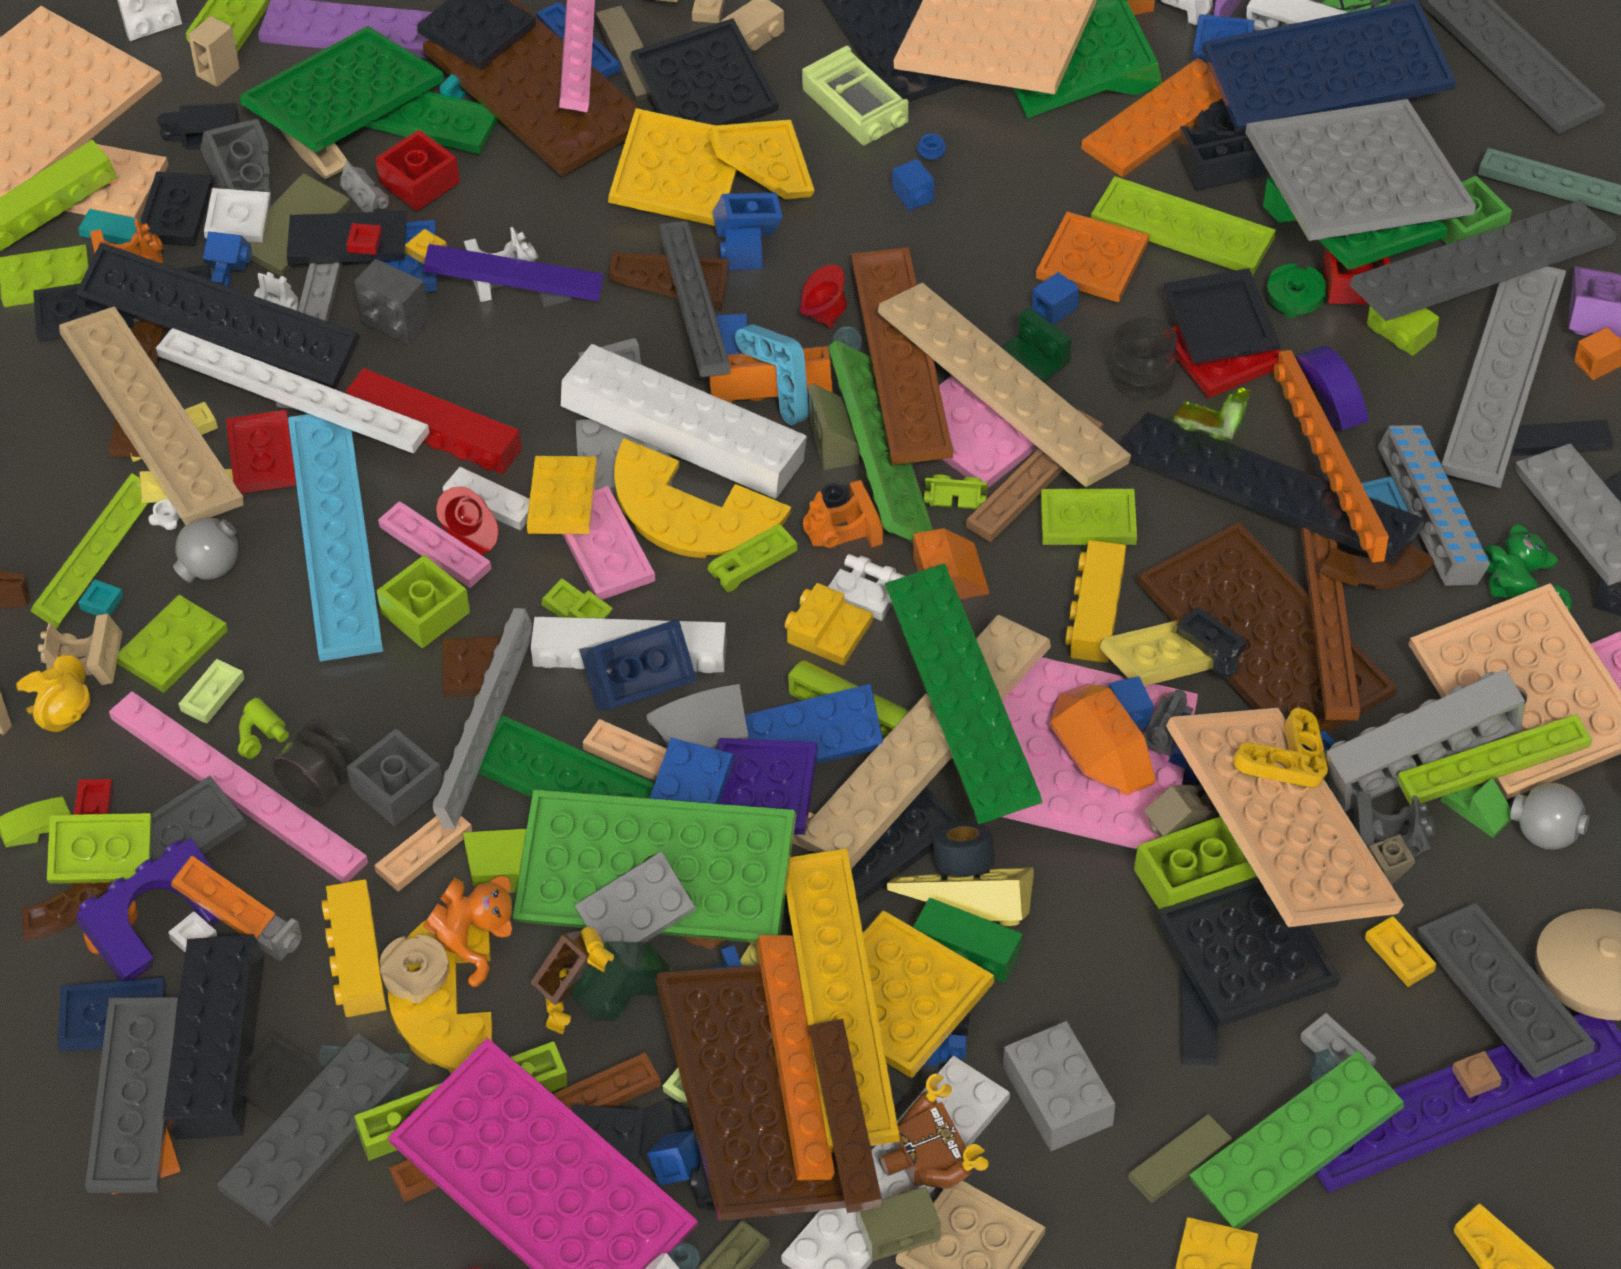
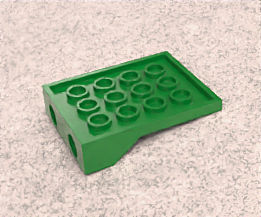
M1097 0L1056 93L1051 94L1013 88L1028 119L1104 90L1139 95L1155 89L1162 84L1158 61L1127 0Z
M1272 177L1267 178L1263 207L1278 222L1296 221L1295 216ZM1440 220L1323 238L1319 241L1348 270L1443 239L1447 235L1448 228Z

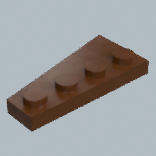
M612 253L609 269L610 282L678 299L666 255ZM698 257L713 308L723 310L729 272V259Z

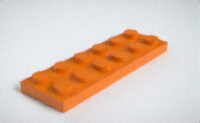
M1200 58L1195 59L1084 138L1081 149L1121 177H1124L1177 139L1180 134V126L1192 128L1198 123V116L1202 110L1204 112L1209 109L1210 104L1223 101L1209 65Z

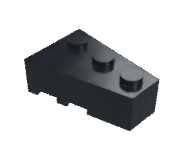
M1180 126L1178 152L1197 190L1269 175L1268 170L1245 133L1246 128L1238 129V127H1235V131H1217V127H1208L1207 131L1189 130V126Z

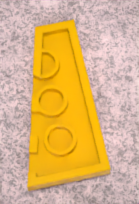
M1480 1203L1454 1227L1453 1232L1480 1269H1555Z

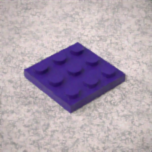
M719 738L718 750L732 753L735 757L720 804L795 810L797 815L794 834L806 835L818 755L817 742Z

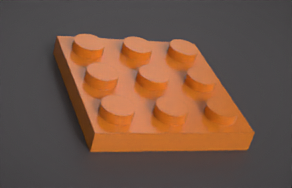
M1066 212L1036 270V279L1046 281L1060 272L1068 280L1070 279L1075 282L1079 291L1120 302L1149 243V234Z

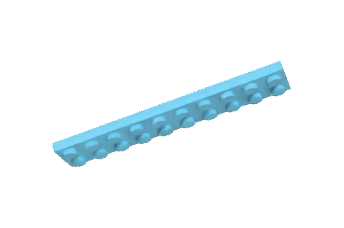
M311 414L288 417L319 660L321 662L383 652L352 430Z

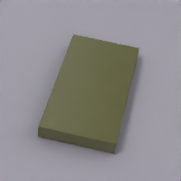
M303 173L269 208L263 243L249 242L252 248L251 261L278 276H284L294 265L287 262L290 215L343 213L350 206V198Z

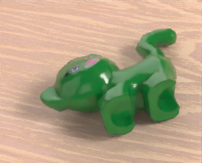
M1516 524L1511 528L1509 537L1504 542V549L1497 544H1488L1484 551L1490 563L1485 572L1493 573L1489 580L1491 597L1511 599L1539 588L1537 580L1530 573L1540 569L1548 570L1558 563V559L1548 551L1543 539L1537 534L1529 532L1521 524ZM1554 585L1555 591L1570 612L1573 602L1569 592L1559 585Z

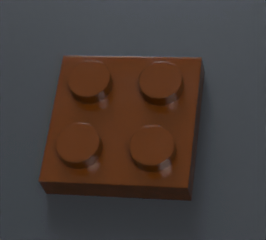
M503 635L442 639L444 698L476 696L479 694L484 683L485 672L490 668L495 648L499 645Z

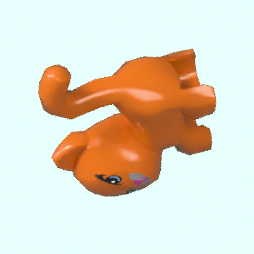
M498 876L489 883L476 885L467 897L463 896L465 892L463 882L454 877L440 898L447 906L444 907L437 903L423 925L436 937L445 950L456 954L463 961L476 965V971L468 978V984L471 987H478L485 982L491 969L485 955L467 947L469 925L473 924L476 928L490 931L495 936L501 938L510 937L512 932L510 922L512 899L509 895L511 881L505 876Z

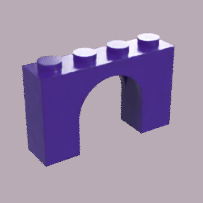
M191 838L183 843L180 840L175 841L163 851L165 855L156 861L152 859L146 860L136 868L135 875L127 880L124 877L119 878L107 888L108 892L98 899L96 896H93L79 906L80 911L77 912L76 918L77 924L119 981L134 980L150 969L153 964V956L133 931L128 920V909L132 902L141 894L154 889L173 891L181 895L192 909L211 927L221 921L171 886L172 880L191 856H194L214 870Z

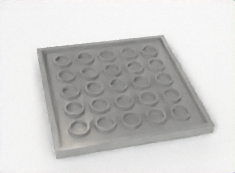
M1408 99L1247 123L1246 135L1309 241L1473 215L1475 212L1476 204Z

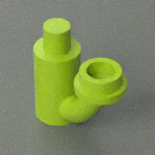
M254 698L246 704L243 710L244 714L239 723L240 744L237 751L242 757L251 759L257 756L262 748L259 738L251 735L253 725L261 730L269 739L276 738L279 742H284L289 737V733L284 729L285 722L260 698Z

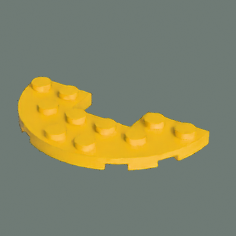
M623 438L618 449L614 467L616 496L624 515L628 516L635 525V529L647 540L672 553L693 558H706V555L725 554L777 524L782 526L791 514V506L737 484L732 488L724 505L719 507L669 486L679 468L678 460Z
M424 921L406 939L417 938L416 934L427 935L434 939L436 937L423 926ZM471 924L468 928L467 947L485 955L488 961H491L490 931L480 930ZM445 950L450 972L446 982L437 992L428 996L423 1002L414 1003L409 999L397 997L388 991V1002L395 1027L409 1044L410 1049L428 1064L434 1063L448 1069L450 1074H452L487 1038L493 1042V1026L491 1012L458 1014L457 963L469 962L463 961L456 954ZM418 962L416 965L409 963L407 967L409 971L415 972L421 969V963Z

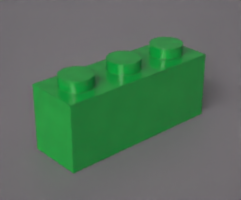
M930 897L913 928L990 972L994 975V980L1006 983L1022 953L1023 933Z

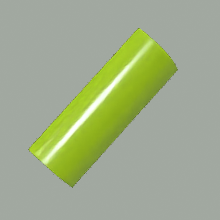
M806 660L799 662L788 674L789 694L802 701L859 687ZM874 694L884 740L910 711Z

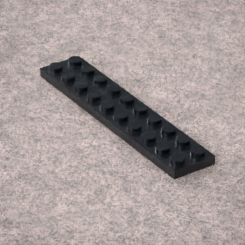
M100 242L76 292L80 299L105 308L115 306L119 313L167 330L172 328L335 390L360 338L356 331Z
M1149 412L1146 413L1120 444L1123 449L1131 454L1130 461L1367 553L1366 550L1362 549L1360 538L1356 530H1352L1350 518L1347 512L1342 510L1340 499L1337 493L1332 491L1329 481ZM1369 497L1389 536L1385 561L1396 564L1422 530L1424 518Z

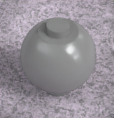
M205 517L191 521L180 531L177 537L175 553L178 560L173 564L174 570L189 583L196 577L202 580H213L224 576L233 568L238 557L239 545L235 536L237 533L236 529L225 519L219 521L215 518Z
M1557 783L1539 785L1533 788L1528 796L1517 794L1511 810V820L1520 823L1524 836L1532 844L1547 850H1558L1571 845L1578 839L1580 834L1585 835L1589 824V815H1585V806L1579 795L1569 787Z

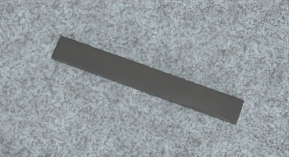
M688 221L659 224L660 237L700 377L730 374L729 359Z

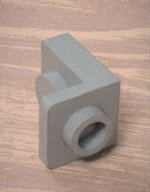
M275 915L257 939L261 950L281 962L288 953L295 951L300 944L302 935L299 922L294 918L286 922Z

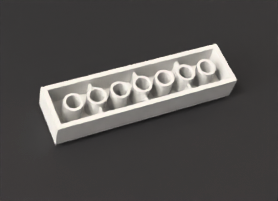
M594 344L589 346L562 379V407L640 441L657 446L663 451L774 499L779 496L804 462L806 435Z

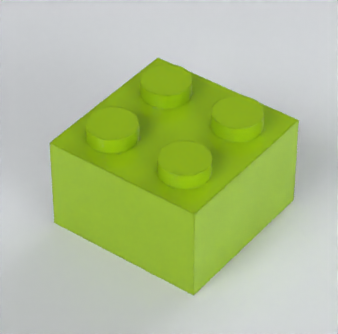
M425 555L377 590L381 614L422 649L470 613L467 589Z

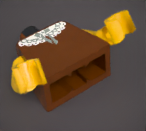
M585 927L580 931L562 934L530 982L545 996L546 1008L549 1013L545 1026L562 1035L565 1025H568L571 1019V1015L563 1012V1001L584 989L598 970L604 972L608 960L613 961L614 954L609 952L603 945L601 935L593 927Z

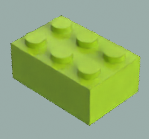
M1221 816L1140 844L1137 847L1134 871L1158 909L1257 877Z

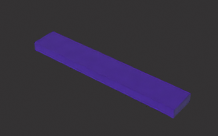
M434 244L428 245L423 269L424 272L598 302L604 276L602 273Z

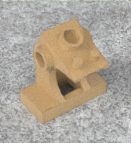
M109 614L96 616L93 634L85 639H77L76 636L69 633L61 634L50 622L48 623L47 631L41 632V639H45L44 644L38 645V652H41V663H45L46 668L50 669L54 667V661L57 657L63 654L73 655L82 663L85 676L94 675L101 685L111 684L114 681L123 632Z

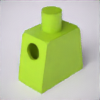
M527 829L463 832L473 888L478 884L489 883L498 876H505L511 881L509 893H517Z

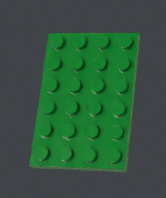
M367 26L240 94V101L243 106L317 153L444 82L443 72Z

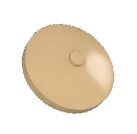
M1581 909L1565 913L1555 918L1544 928L1536 947L1535 967L1540 979L1561 1003L1590 1017L1605 1020H1621V913L1612 910Z

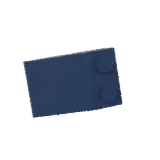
M679 619L579 649L597 711L613 709L697 681Z

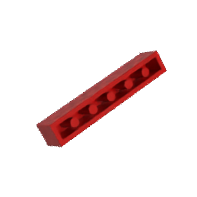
M363 368L344 392L345 394L427 424L429 434L423 443L428 444L434 449H440L453 454L461 460H468L478 464L489 471L492 470L503 475L522 450L518 429Z

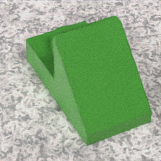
M1490 778L1482 787L1475 785L1442 796L1440 799L1442 803L1492 838L1511 821L1512 809L1493 778Z

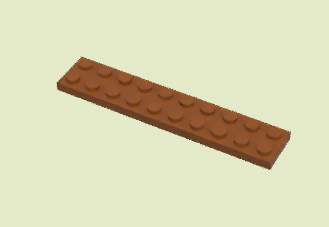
M909 247L851 254V264L891 464L953 458L952 443L933 359L878 313L879 303L917 285Z

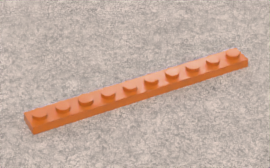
M1292 350L1280 351L1278 364L1274 365L1275 380L1280 382L1285 399L1290 401L1293 415L1298 417L1304 436L1309 438L1312 452L1317 454L1323 473H1327L1331 489L1337 493L1342 510L1347 512L1351 528L1356 530L1362 549L1367 551L1372 562L1385 561L1389 536Z

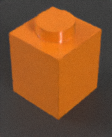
M1606 327L1580 340L1574 362L1592 380L1621 367V338Z

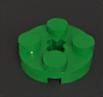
M1286 264L1276 268L1270 274L1266 287V296L1270 304L1277 310L1282 311L1285 317L1296 318L1299 315L1311 313L1324 304L1326 281L1321 273L1312 267L1307 266L1305 270L1297 268V264ZM1291 287H1294L1295 289H1302V290H1301V291H1298V292L1292 291V290H1291Z

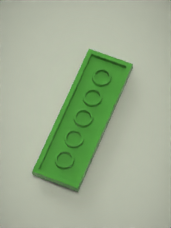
M1357 1051L1189 1174L1190 1179L1227 1225L1240 1229L1404 1108V1102L1365 1057Z

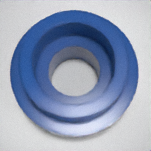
M933 133L926 134L919 141L917 150L921 157L935 160L945 154L946 144L941 136Z

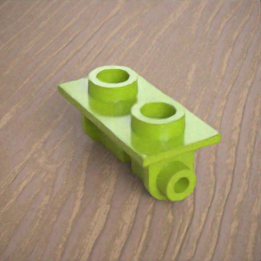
M933 475L932 478H925L926 489L931 491H925L924 503H930V507L952 508V498L958 497L959 509L977 510L987 500V495H981L988 493L987 482H982L980 478L965 477L963 480H951V477L947 475Z

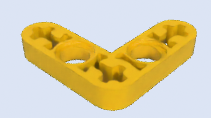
M1302 708L1293 709L1284 723L1289 750L1244 742L1233 756L1234 766L1244 774L1310 788L1320 786L1328 773L1318 721L1311 712ZM1300 744L1307 746L1312 751L1306 750ZM1274 761L1281 763L1287 769L1278 766Z

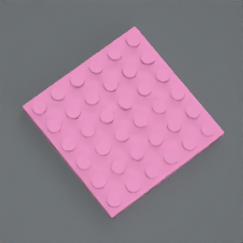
M1042 657L1002 701L1043 802L1005 815L1003 818L1137 849L1140 844L1163 837L1150 827V819L1144 810L1171 785H1182L1186 758L1177 744H1175L1170 756L1148 748L1156 782L1154 785L1130 795H1124L1118 792L1119 789L1106 786L1082 773L1050 727L1059 694L1086 683L1108 687L1109 683L1128 679V677ZM1158 684L1144 686L1154 705L1151 719L1163 696L1168 698L1171 692L1178 689ZM1184 691L1187 695L1186 706L1194 708L1191 715H1194L1198 694ZM1147 727L1140 730L1142 734H1144Z

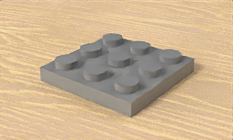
M592 419L576 420L578 456L597 457L595 490L609 486L612 494H616L614 467L617 452L623 438L670 457V453L661 450L657 446L640 441Z

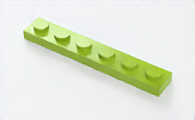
M131 473L32 606V613L47 623L51 622L55 628L59 627L149 503H141L139 477Z
M1578 714L1400 772L1396 780L1411 806L1413 795H1417L1420 803H1424L1487 782L1490 778L1496 779L1589 748L1592 739Z

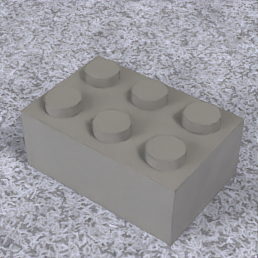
M1067 1021L1004 1047L1003 1069L1050 1152L1113 1126L1115 1102Z

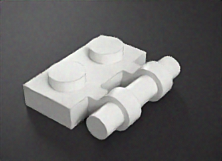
M848 554L844 565L854 570L852 573L839 569L828 587L844 593L845 602L872 612L873 618L882 621L892 606L885 583L904 577V575L896 573V569L890 566L881 567L871 563V559L862 555L858 558ZM866 574H868L870 576L878 578L879 580L877 581V583L865 579L864 577Z

